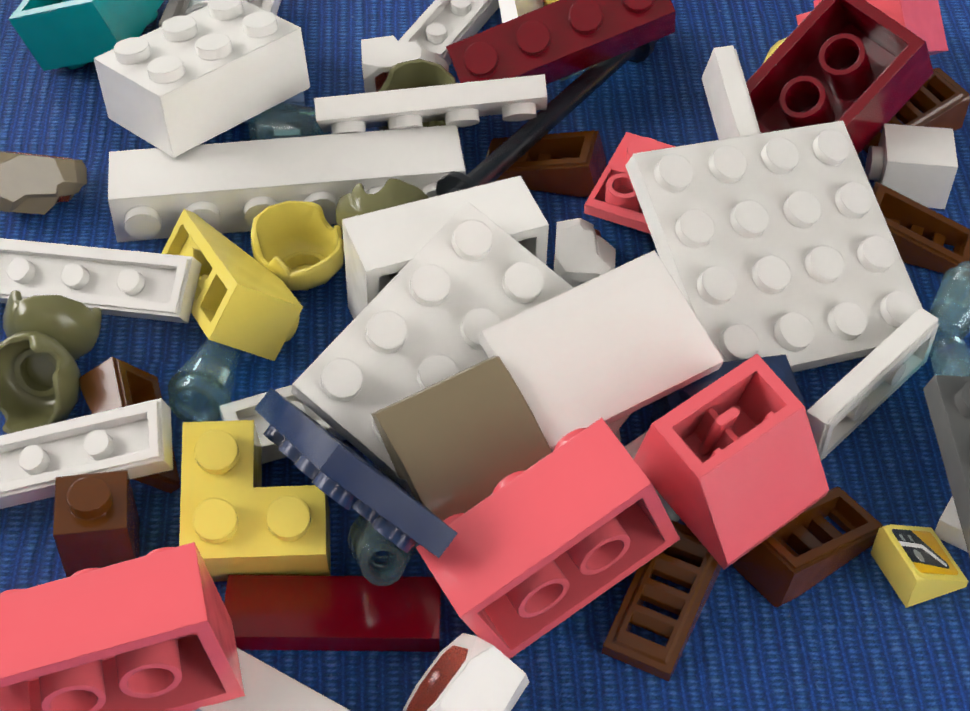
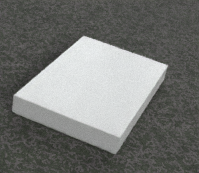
M655 250L482 330L478 340L488 358L499 356L531 409L552 452L556 444L571 431L587 428L601 417L609 425L719 370L725 361Z

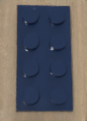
M273 388L269 389L255 407V410L270 423L263 435L277 445L279 451L295 462L294 465L313 480L312 483L347 510L353 508L371 522V526L404 552L408 553L417 542L440 558L458 534L374 464Z

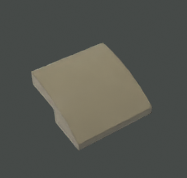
M492 356L371 414L398 477L407 480L414 498L442 521L452 515L467 512L490 496L497 484L506 476L517 471H526L552 452L531 409L499 356Z

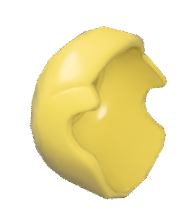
M286 201L266 207L253 218L251 228L253 258L283 280L290 290H309L323 285L341 269L344 260V242L341 227L335 225L333 228L327 222L322 207L319 204L303 201Z

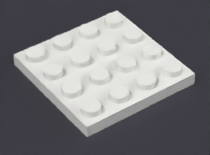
M843 120L634 153L625 165L661 261L725 360L724 362L749 359L755 354H758L760 357L786 354L792 372H798L865 357L920 307L922 308Z
M467 200L292 384L291 393L413 496L407 480L398 477L371 414L488 359L487 354L478 341L482 330L564 293L573 287ZM631 414L608 425L614 434Z

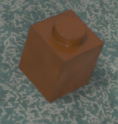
M127 470L56 477L53 537L66 577H70L75 572L83 569L103 568L139 558L140 519Z

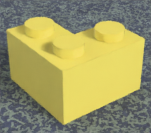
M254 420L183 422L179 546L195 542L213 582L227 581L228 575L331 576L330 508L327 495L315 485L262 487V448Z

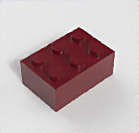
M822 0L748 79L746 85L761 133L843 120L855 150L859 154L880 132L884 123L887 124L934 72L926 41L866 0Z

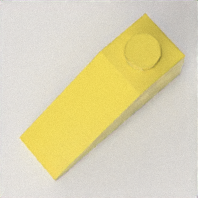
M183 209L161 254L192 256L202 263L191 309L192 315L208 340L275 361L284 343L294 336L298 328L300 312L303 306L283 280L197 214Z

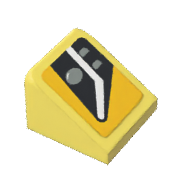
M890 524L879 528L870 554L905 608L967 587L969 581L931 527Z

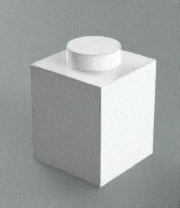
M884 123L879 145L870 146L868 149L865 167L868 180H874V184L876 182L881 183L928 208L945 209L958 169L953 129Z

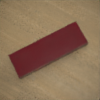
M228 575L224 605L232 620L236 647L241 650L440 652L441 587L434 577Z

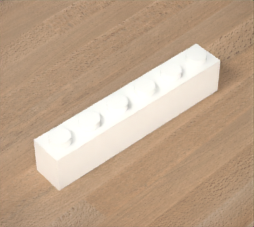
M457 125L201 144L175 158L158 148L109 152L108 202L117 242L169 238L183 209L194 212L223 234L251 231L253 218L268 206L286 201L313 202L322 207L324 216L331 225L336 224L335 210L340 197L351 193L358 183L364 185L366 193L374 194L384 187L387 180L391 178L399 179L418 187L431 198L437 196L436 185L443 176L448 175L452 171L466 175Z

